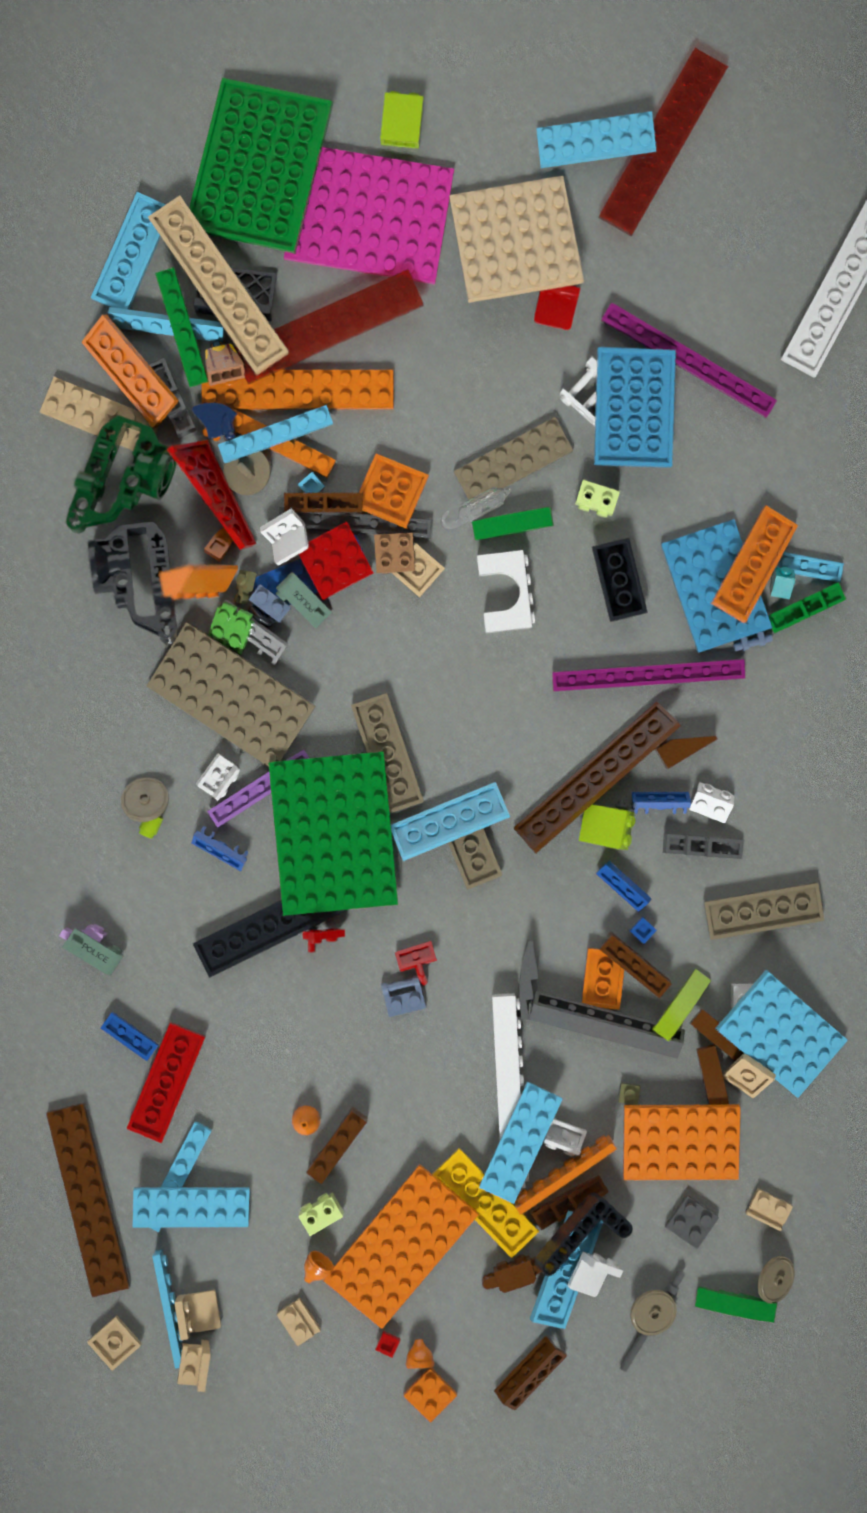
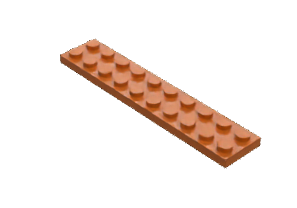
M244 370L245 378L212 386L209 385V382L202 384V404L219 403L235 410H314L327 405L328 410L394 409L393 370H264L256 375L254 370Z

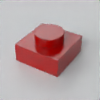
M383 1330L375 1350L393 1358L401 1338Z

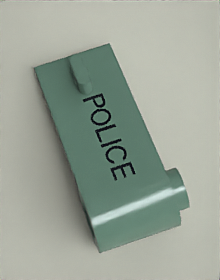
M293 572L276 587L278 591L275 594L283 602L287 599L315 628L332 613Z
M74 928L62 948L110 976L124 957L122 954L123 950L118 946L106 947L77 928Z

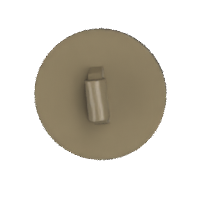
M261 451L224 464V476L229 487L241 495H253L260 492L270 479V463Z
M149 777L139 778L131 782L124 789L121 796V807L124 813L130 819L138 822H148L158 818L166 810L169 802V794L165 785L159 780Z
M776 1256L763 1267L758 1280V1292L761 1299L770 1304L778 1303L789 1293L795 1275L794 1266L790 1259L784 1256Z
M647 1291L640 1295L633 1303L630 1311L631 1323L643 1335L653 1336L661 1334L675 1320L677 1313L676 1303L665 1291Z

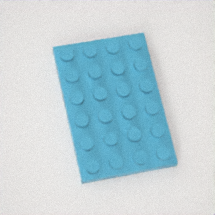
M767 970L763 972L716 1027L722 1035L746 1055L776 1074L775 1079L797 1098L800 1097L848 1041Z

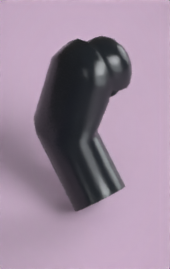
M251 605L248 608V612L253 614L252 617L265 627H271L275 623L274 618L270 615L265 617L256 605Z

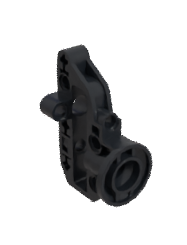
M154 522L118 525L107 538L88 540L89 563L94 593L113 592L117 608H127L135 626L159 636L160 640L165 644L173 643L177 638L175 602L172 600V596L164 597L159 575L161 572L171 570L168 546L164 533ZM147 535L155 615L139 616L136 613L130 565L129 536ZM157 540H159V544H160V547H159V548H156V541H157ZM116 544H123V547L119 549L114 546ZM120 580H127V583L124 585L118 584ZM163 612H169L170 616L162 617L161 614ZM165 626H169V635H166Z

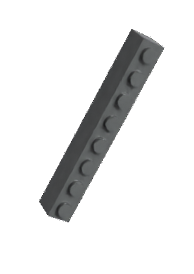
M539 991L535 992L530 1008L529 1020L676 1059L684 1044V1029L678 1028L670 1041H666L652 1030L657 1022Z

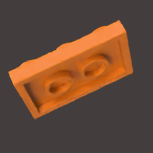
M587 948L581 1003L600 1008L620 1010L624 969L600 949Z

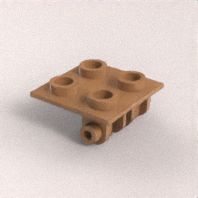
M413 533L374 535L376 573L389 574L393 572L415 571Z

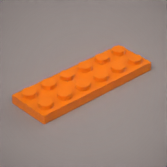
M102 315L83 339L82 344L152 428H156L179 400L109 316Z
M765 505L711 604L745 623L798 525Z
M610 1135L599 1137L595 1141L596 1144L583 1148L580 1156L570 1157L563 1163L564 1166L559 1169H552L546 1178L536 1180L532 1184L533 1187L527 1191L526 1189L520 1191L515 1201L516 1209L520 1215L617 1150Z

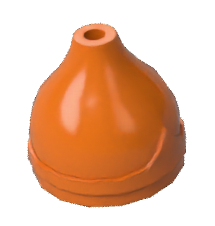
M301 1106L292 1115L293 1128L302 1135H311L320 1126L321 1118L319 1112L311 1106Z
M311 1251L304 1263V1280L307 1283L325 1279L334 1269L332 1261L319 1251Z
M415 1339L412 1348L406 1356V1368L434 1367L435 1361L431 1350L425 1345L423 1339Z

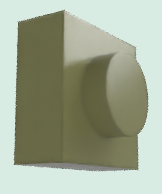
M621 1082L618 1102L638 1105L641 1086Z

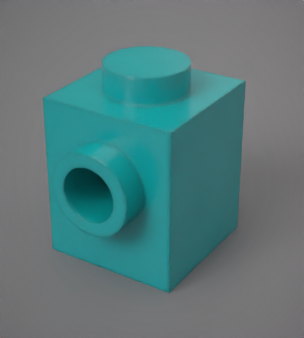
M775 567L770 584L771 596L790 599L795 583L794 570L788 567Z

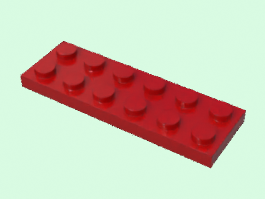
M170 1022L126 1129L162 1144L206 1036Z

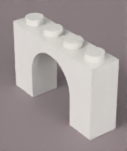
M523 550L477 555L479 576L504 574L514 579L519 588V599L512 608L505 611L483 614L485 632L493 633L532 628V623H535L534 612H530V604H533L532 593H528L527 585H531L530 574H526L525 566H528V556L524 555Z

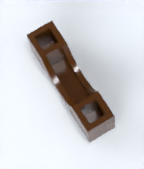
M352 1107L331 1139L308 1166L306 1173L322 1184L366 1125L368 1117Z

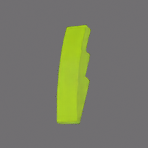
M695 969L652 1030L666 1041H670L711 980Z

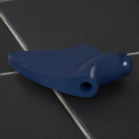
M204 403L192 408L193 413L205 425L209 439L225 435L226 440L229 441L236 437L233 421L237 413L231 408L219 403Z

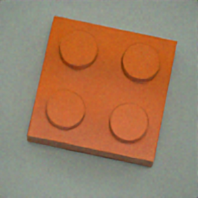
M430 1367L404 1392L403 1396L431 1423L457 1397V1392Z

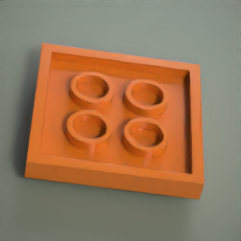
M376 453L359 490V493H362V511L407 529L429 475Z

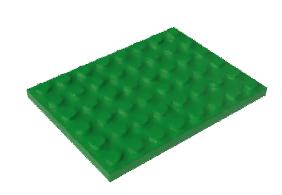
M222 78L189 207L206 234L296 254L333 107L332 100Z
M384 751L268 762L283 916L398 905Z

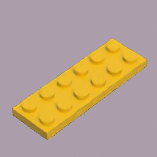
M460 1147L432 1173L479 1212L475 1221L511 1258L539 1232V1229L524 1214L520 1215L515 1204L479 1188L485 1173Z

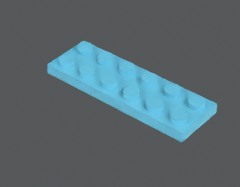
M652 111L536 128L541 168L656 152Z
M136 192L91 295L92 300L108 307L130 309L161 238L148 216L166 204Z
M494 782L391 825V831L403 861L507 819L510 815L498 786Z
M527 1081L480 1182L479 1188L513 1204L515 1203L563 1100L562 1097Z
M159 1187L133 1189V1228L248 1227L249 1187Z
M568 1211V1212H567L565 1221H566V1220L570 1217V1215L573 1213L572 1211ZM601 1220L554 1275H545L530 1316L532 1322L562 1329L566 1328L578 1291L568 1287V1282L582 1252L592 1254L603 1224Z

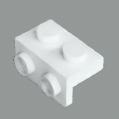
M217 753L196 782V785L218 801L226 795L229 785L236 781L240 769Z
M699 782L689 810L725 823L734 806L735 796L728 791H722L710 784Z
M554 1118L543 1142L546 1143L545 1146L556 1150V1148L564 1150L563 1152L569 1156H580V1149L587 1131Z

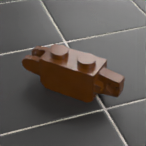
M519 1255L513 1261L497 1263L493 1267V1272L482 1277V1286L485 1290L499 1287L501 1292L507 1293L533 1284L536 1280V1275L542 1271L536 1267L535 1257L530 1258V1255Z

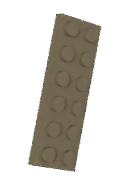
M556 417L455 470L454 474L471 506L570 454L573 452V449Z
M385 693L351 705L366 752L384 751L389 812L393 813L424 802L388 694Z
M817 882L704 901L710 940L825 921L819 884Z

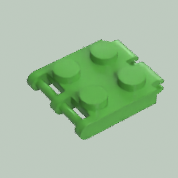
M225 601L222 606L217 607L208 635L224 646L237 651V654L242 655L255 622L251 620L253 614L243 609L236 613L237 607Z

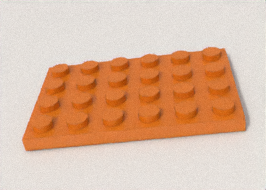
M739 1104L624 1105V1180H739Z

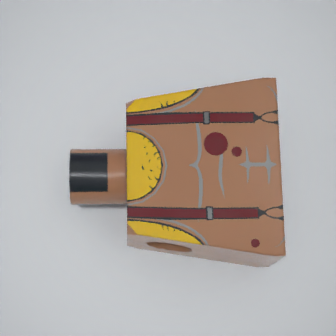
M221 341L212 342L211 348L205 350L209 385L212 386L245 378L243 362L233 345H222Z

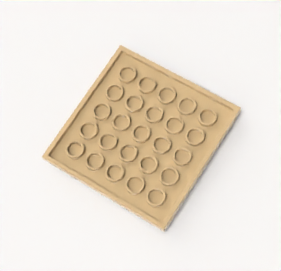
M563 176L450 195L468 303L576 285L584 282Z

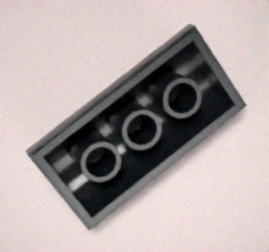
M630 538L592 546L609 621L615 622L648 613Z

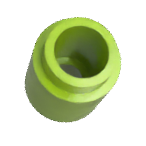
M160 815L154 820L141 822L139 834L153 839L154 835H157L164 818Z

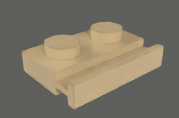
M757 1188L745 1213L781 1231L793 1206Z
M298 1298V1300L277 1312L278 1318L297 1346L321 1331L320 1326L301 1298Z

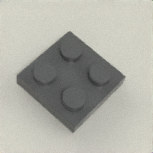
M686 1194L665 1227L698 1249L719 1217Z

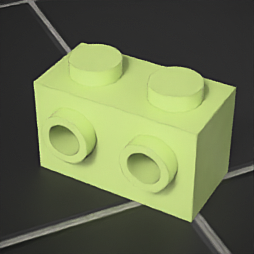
M583 480L575 505H578L580 510L589 512V509L597 511V515L607 518L608 515L612 516L620 492ZM585 495H589L590 499L585 498ZM603 501H607L609 505H605Z
M333 1192L329 1195L325 1193L317 1198V1202L312 1205L307 1203L300 1208L301 1211L298 1217L309 1236L343 1217L344 1211Z

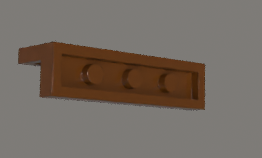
M610 932L607 935L608 939L599 949L660 998L671 986L670 979L613 932Z
M545 1336L498 1385L494 1392L503 1405L516 1411L567 1357V1354L557 1348L548 1336Z

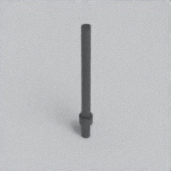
M680 1270L673 1281L669 1282L665 1288L671 1297L676 1295L679 1290L678 1286L685 1276V1273ZM640 1333L621 1364V1370L624 1372L628 1370L648 1335Z

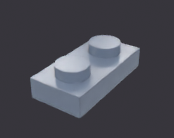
M259 585L248 599L279 623L291 609L289 605L262 585Z

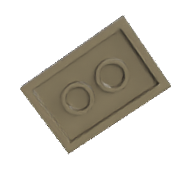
M484 828L448 843L467 890L503 876Z

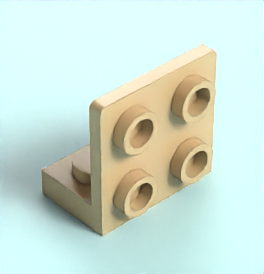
M215 1290L177 1296L175 1309L180 1340L189 1339L190 1334L194 1332L221 1328Z

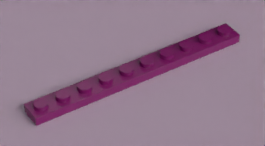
M612 302L601 319L602 322L648 349L676 350L675 365L765 418L768 417L777 402L776 399Z
M744 659L552 672L553 692L745 679Z

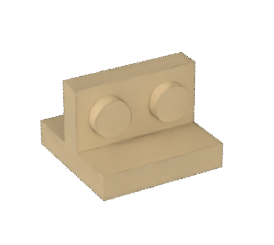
M201 1340L200 1345L183 1343L177 1384L195 1385L198 1392H205L211 1355L209 1340Z

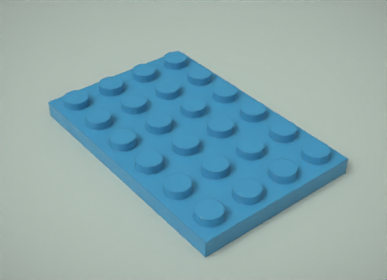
M598 347L594 465L672 467L676 350Z
M734 519L661 544L698 653L772 628L761 595L745 623L711 604L743 545Z

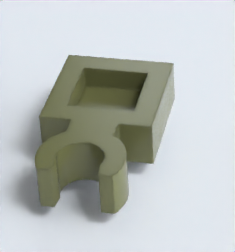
M244 570L239 571L236 579V589H238V592L234 597V602L248 604V594L253 591L257 573Z

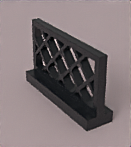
M231 268L235 275H239L236 277L265 319L272 321L277 274ZM244 276H250L254 281L245 287L240 279ZM264 278H271V284L264 289L260 281ZM257 284L262 291L253 296L249 289ZM197 290L193 304L195 313L215 315ZM265 294L269 298L268 305H263L257 299Z

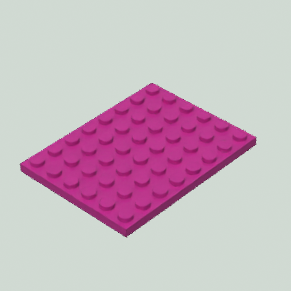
M322 147L296 254L285 252L284 260L435 285L454 169Z

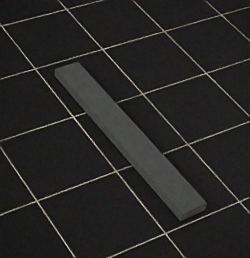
M279 507L280 516L281 514L285 513L284 507ZM295 512L304 521L306 529L330 531L347 522L353 533L376 535L413 533L415 538L431 539L432 519L411 517L406 529L372 514Z

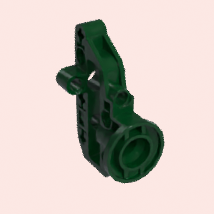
M117 415L103 425L84 472L79 471L74 481L76 492L66 517V525L74 533L79 534L84 532L86 528L115 521L124 508L133 510L134 506L138 505L142 494L158 500L164 497L173 479L177 462L168 452L169 446L159 443L152 427ZM131 428L139 431L140 434L132 452L134 460L131 466L127 465L119 485L120 491L115 503H112L107 513L94 511L97 503H100L104 495L105 482L126 429ZM151 443V449L143 450L145 444ZM99 466H100L101 470H97V471L95 472L94 469H95V468L98 469ZM132 479H138V483L135 486H129V482ZM83 501H87V507L84 509H80V503ZM79 520L80 523H79V524H75V526H74V525H73V522H77V521Z

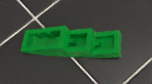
M551 507L472 521L474 538L478 541L552 527L554 523Z
M835 583L768 615L774 634L847 600L840 583Z
M701 1286L698 1287L695 1307L772 1323L775 1322L778 1303L770 1304L761 1298L743 1293L735 1294L724 1290L716 1291Z

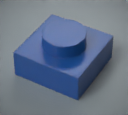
M641 917L629 931L645 944L657 930L646 919Z

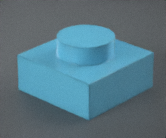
M311 472L298 484L304 493H319L326 487L314 472Z

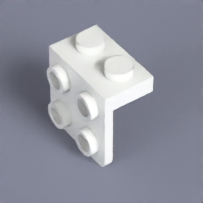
M292 509L260 527V532L272 544L274 562L277 565L287 562L290 558L305 551L309 546L305 523Z
M582 1252L568 1282V1287L596 1297L607 1274L620 1278L623 1270L617 1266L618 1263L610 1258L606 1260L596 1253L592 1255Z

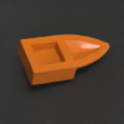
M225 528L219 530L204 548V553L219 562L229 551L233 541Z

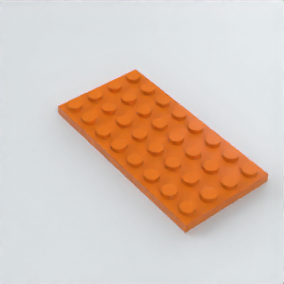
M419 1164L338 1260L331 1274L323 1279V1281L383 1329L476 1219L479 1212Z

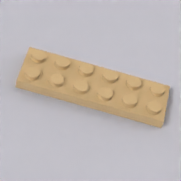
M53 377L40 409L41 414L95 436H98L103 425L117 415L152 427L139 411L56 377ZM159 426L156 428H152L155 434L157 433ZM127 428L120 446L133 451L140 432ZM145 444L143 450H149L152 444Z

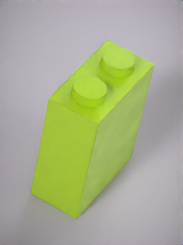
M398 91L385 92L380 136L381 145L419 149L424 104L423 96H420L418 93H409L407 95L401 94Z
M592 804L584 811L579 841L628 850L632 842L631 831L635 825V812Z

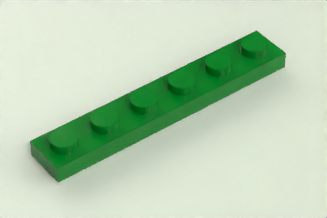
M175 268L156 272L157 282L189 387L208 383L206 370Z

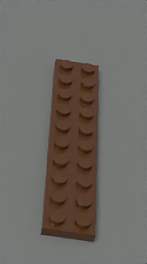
M656 701L513 829L533 852L537 854L681 727L680 723Z
M85 1103L48 1111L46 1115L91 1296L93 1298L129 1289L130 1283Z

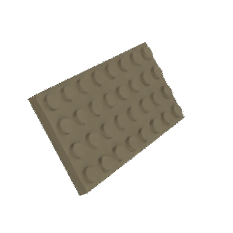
M189 622L185 623L147 684L148 688L268 767V762H276L283 759L316 707Z

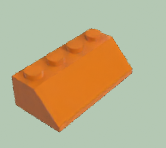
M190 565L160 573L163 595L164 597L172 596V600L195 597L196 599L219 597V593L227 591L238 570V565Z

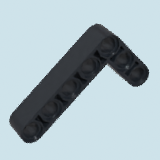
M595 1192L590 1193L537 1254L534 1261L535 1265L545 1275H554L600 1220L621 1238L629 1237L633 1231V1226L602 1196Z

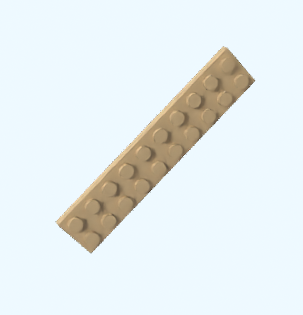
M178 196L148 216L152 225L256 375L289 354L181 196Z

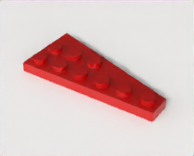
M208 440L169 447L167 449L238 548L241 550L257 544Z

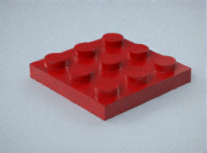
M347 522L309 541L308 548L299 553L322 600L374 574Z

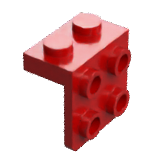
M577 285L541 290L534 322L566 331L570 330L581 288H578Z

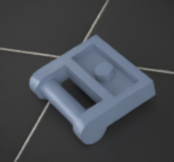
M417 975L412 976L413 978L394 983H381L389 1017L426 1008ZM415 985L416 990L390 996L389 991Z

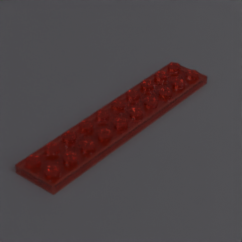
M694 48L653 120L656 152L633 155L598 218L632 237L727 71V65Z
M409 269L273 329L289 354L258 375H256L238 347L235 346L234 349L243 362L244 376L249 385L423 307L424 303Z

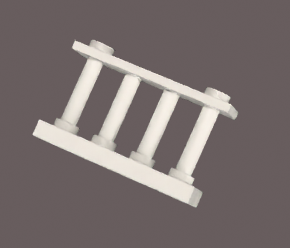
M591 357L585 365L587 368L585 375L569 392L562 389L560 399L565 405H571L595 427V416L588 410L596 403V391L583 406L574 398L592 377L595 378L597 376V361Z

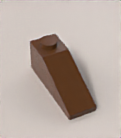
M716 736L666 739L654 750L665 768L669 769L718 738Z

